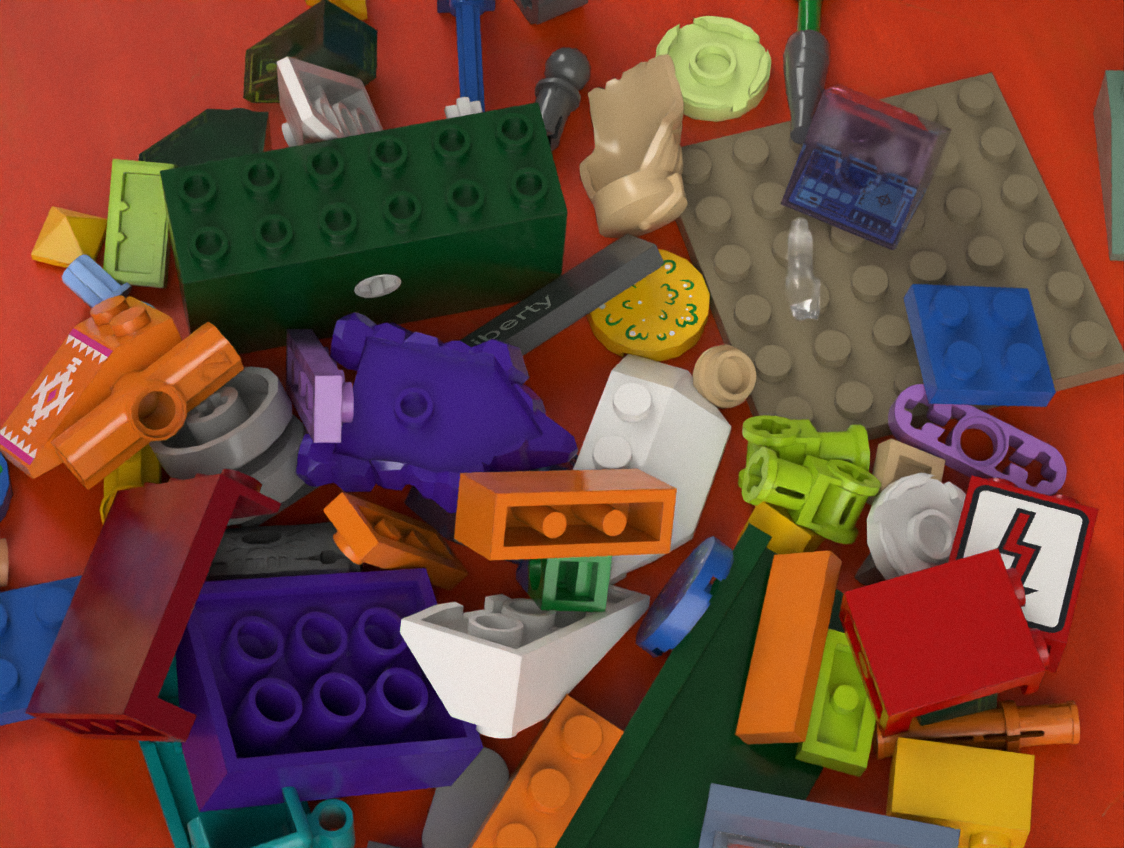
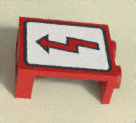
M971 475L948 562L996 548L999 549L1006 569L1015 568L1022 581L1026 604L1021 608L1029 629L1038 628L1045 640L1050 660L1049 667L1045 668V670L1056 673L1067 645L1099 509L1082 505L1078 500L1066 495L1048 496L1018 488L1017 485L1006 479H985Z

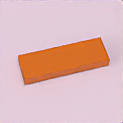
M831 550L779 554L773 557L735 733L747 745L806 741L842 561Z

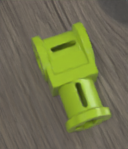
M761 415L748 418L743 422L742 435L748 441L746 466L753 453L764 446L773 449L778 458L799 465L803 464L808 454L827 461L830 459L847 461L869 472L870 447L868 434L865 427L861 424H852L847 431L817 432L809 419L790 420L779 416ZM746 468L742 469L738 475V486L741 489Z
M763 446L758 451H755L748 461L743 476L742 497L745 502L755 506L764 501L784 507L796 525L809 528L820 536L834 542L852 544L859 534L858 529L855 527L869 496H876L878 494L881 483L867 470L847 461L839 459L827 461L807 454L803 464L799 465L778 458L773 449Z

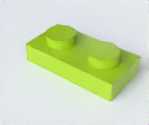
M828 628L806 741L798 742L795 759L860 777L867 769L876 718L845 633Z

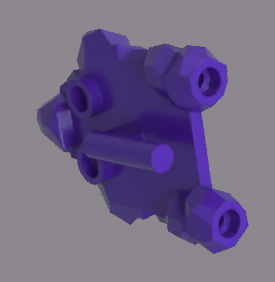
M354 312L337 320L330 354L332 359L345 368L357 371L353 385L354 410L352 423H342L341 443H314L309 433L305 434L298 452L296 475L308 486L318 487L335 483L345 492H371L375 484L385 489L402 491L405 485L410 484L415 486L425 499L434 500L448 513H456L460 473L532 471L533 469L569 462L578 453V448L574 436L546 415L543 400L531 388L523 384L530 377L519 347L498 339H491L473 347L468 346L462 341L443 343L436 337L412 332L394 323L377 325L365 315Z

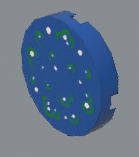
M712 536L705 539L693 550L651 605L635 637L636 645L655 658L662 656V653L669 649H674L711 604L709 603L713 596L709 593L712 588L711 578L714 576L719 581H722V579H726L734 561L733 551L730 547Z

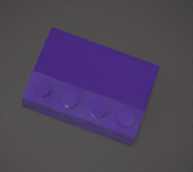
M426 568L204 582L175 653L179 707L197 715L187 741L182 742V750L199 812L284 803L282 788L289 786L296 788L302 802L447 787L454 784L483 749L479 732L476 730V724L450 716L400 634L401 619L437 605Z

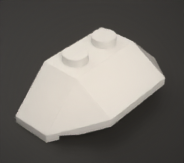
M627 354L611 370L573 470L639 469L677 488L671 552L694 537L731 434L732 426L715 405L698 393L693 385V376L688 370ZM665 554L612 556L609 584L617 583L624 579L628 572L652 563Z

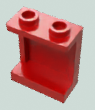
M998 548L843 593L839 618L882 738L909 731L913 717L1019 686L1023 695L1038 691L1046 671L1045 668L1049 667L1050 664L1048 649L1039 629L1034 628L1030 630L1021 608L1026 604L1022 581L1015 568L1006 569Z

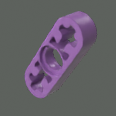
M924 384L912 385L903 390L889 409L888 425L892 434L899 442L945 459L946 466L970 478L971 475L985 479L1002 478L1011 481L1018 488L1048 496L1054 495L1065 482L1067 474L1066 464L1056 448L971 405L928 404ZM918 403H922L929 407L926 417L930 421L942 427L951 417L959 422L949 432L946 442L943 444L938 441V438L945 429L928 422L920 430L910 425L912 414L904 408L912 410ZM968 429L984 431L993 443L991 458L984 461L969 458L961 448L960 438L962 432ZM1010 445L1016 451L1008 460L1025 467L1033 460L1039 461L1043 464L1040 474L1048 479V481L1042 480L1035 487H1032L1026 483L1028 472L1025 469L1010 463L1001 473L995 467L1004 459Z

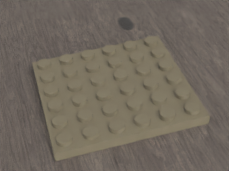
M992 72L817 114L814 138L807 144H798L791 139V121L682 147V178L688 204L675 221L692 264L702 274L709 290V307L724 345H730L741 350L752 360L755 366L756 383L752 392L746 398L753 417L771 415L790 420L809 419L817 432L847 431L850 425L861 424L867 431L868 441L892 435L888 425V413L891 405L906 388L916 384H924L903 299L912 284L1028 288L1056 392L1124 374L1123 348ZM824 144L925 186V192L897 244L890 245L788 202V196L817 145ZM822 150L821 152L822 154H825L829 157L847 163L851 166H854L871 174H877V172L873 170H870L866 167L843 159L824 150ZM890 177L888 179V181L894 182L895 180ZM897 181L896 184L901 186L902 182ZM871 183L869 184V186H868L867 190L865 191V193H864V195H863L861 201H865V200H863V198H864V196H868V195H866V192H867L868 190L871 191V190L869 189V187H870V185L873 186V184H871ZM904 183L903 187L915 192L917 191V188ZM888 196L879 200L875 199L881 206L880 209L889 205L892 206L887 199ZM905 198V199H907V202H906V204L903 203V205H905V206H904L903 209H900V210H902V211H901L900 215L897 214L899 217H898L897 220L894 219V221H897V222H898V220H899V218H900L902 212L904 211V209H905V207H906V205H907V203H908V201H909L908 198ZM810 199V200H809V201H812L813 204H814V203H817L816 199H815V200H813V199ZM918 403L912 410L904 408L912 414L910 425L914 428H919L927 422L934 424V422L926 417L929 407ZM971 405L981 411L999 407L996 405Z

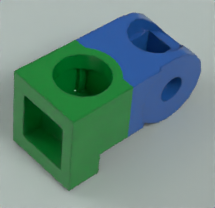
M612 556L523 559L516 570V580L530 598L534 600L540 610L605 612Z

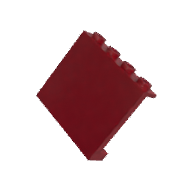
M223 469L221 474L215 475L197 473L194 478L185 480L170 478L167 483L161 484L145 482L143 487L117 491L25 713L84 739L186 742L197 715L158 698L229 520L278 513L281 503L259 493L262 484L258 480L231 469Z

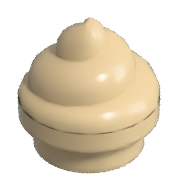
M730 345L714 346L703 352L697 360L692 374L693 385L698 393L721 409L740 405L752 392L756 383V370L752 360L741 350Z

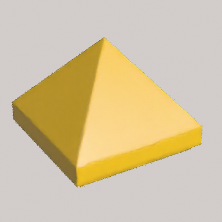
M52 206L31 253L32 260L65 268L83 254L90 256L96 261L106 237L107 219Z

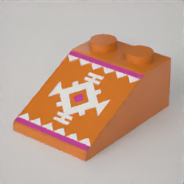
M122 295L114 296L95 305L90 310L91 317L75 325L0 428V452L3 457L32 479L62 464L63 461L55 452L51 441L109 398L114 384L122 375L134 370H145L183 341L172 317L132 296L127 298ZM152 392L141 400L138 407L139 419L150 415L156 410L159 402L158 392Z

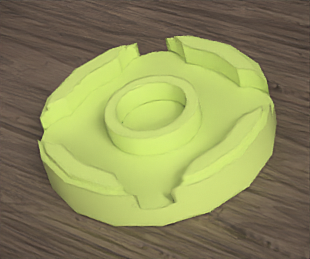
M716 16L693 18V24L685 25L682 28L678 24L668 30L657 45L655 57L668 54L673 60L675 76L683 96V114L692 119L719 122L739 118L757 107L768 91L772 61L768 49L766 52L765 48L759 43L760 37L752 28L731 18Z

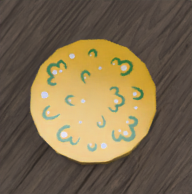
M658 249L664 261L659 269L586 315L593 335L610 352L624 357V353L658 362L679 357L696 345L708 321L710 293L702 274L687 259L667 250Z

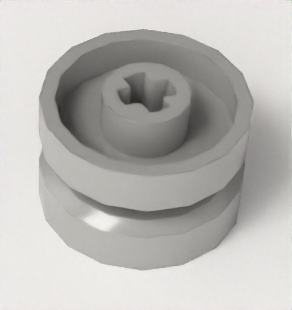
M245 367L243 371L188 412L183 427L176 435L166 440L151 441L149 443L162 468L171 478L185 480L194 478L197 473L215 475L221 474L223 469H231L258 480L262 484L259 493L280 503L289 499L305 483L296 475L299 448L304 435L308 434V431L304 424L292 415V402L279 378L268 368ZM258 516L230 519L227 526L240 524Z

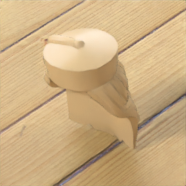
M668 54L652 58L648 62H640L633 68L623 72L620 80L613 78L606 82L605 89L598 87L588 92L591 120L594 127L595 148L592 154L580 163V177L586 194L595 208L599 234L604 237L621 238L626 234L637 237L650 233L677 219L687 207L688 203L682 178L683 152L680 146L684 102L679 82L675 76L673 60Z

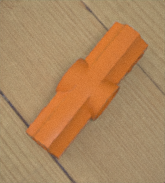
M206 322L145 370H134L122 375L114 384L109 398L51 441V444L66 467L89 490L151 441H162L176 435L183 427L188 412L244 370L241 358L215 325ZM152 392H158L159 402L156 410L146 418L139 419L138 407L141 400Z

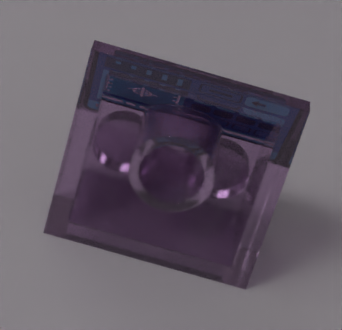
M841 84L824 89L781 204L890 250H895L931 183L951 129Z

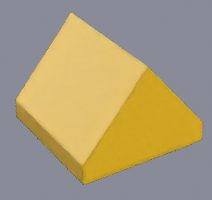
M763 501L755 506L737 539V543L749 523L772 537L767 548L778 555L814 552L825 538L809 528L796 525L786 508Z

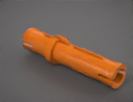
M1014 700L999 701L998 708L939 711L913 717L909 731L882 738L876 721L873 746L876 759L893 757L898 737L985 749H1002V751L1019 753L1020 747L1066 743L1071 745L1078 744L1080 740V720L1078 708L1074 700L1067 701L1066 703L1016 706Z

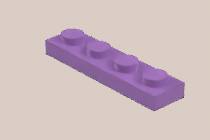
M287 329L286 393L314 443H341V423H352L354 396L352 383L345 382L344 371L338 370L336 361L329 356L328 347H323L312 329Z

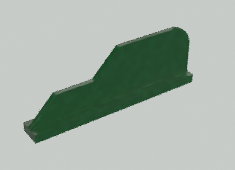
M749 523L733 550L734 561L726 579H722V581H719L717 578L715 579L709 592L713 595L709 600L711 604L690 632L672 650L555 848H698L711 783L806 800L824 767L795 759L798 743L747 745L735 735L774 555H778L767 548L772 538L770 535ZM836 589L828 628L845 633L839 618L843 593Z

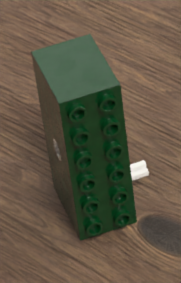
M461 97L457 99L456 105L445 107L446 119L161 170L160 176L173 258L189 335L206 322H210L231 343L238 355L286 346L287 329H312L319 340L333 337L337 320L354 312L365 315L377 325L383 323L398 325L519 302L554 281L562 273L568 212L539 103L483 112L480 101L470 102L469 97Z

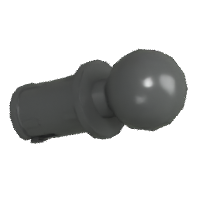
M563 47L552 52L545 63L544 74L546 78L539 80L535 86V103H539L551 151L555 150L560 143L568 116L580 105L581 95L578 91L583 89L590 79V63L587 56L577 48Z

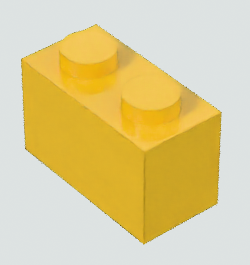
M898 737L890 764L886 816L960 829L958 848H1024L1031 825L1035 755Z

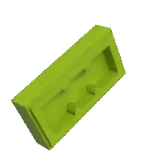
M113 159L103 269L121 285L128 282L132 286L167 288L171 240L160 171L177 168L178 166L175 164Z

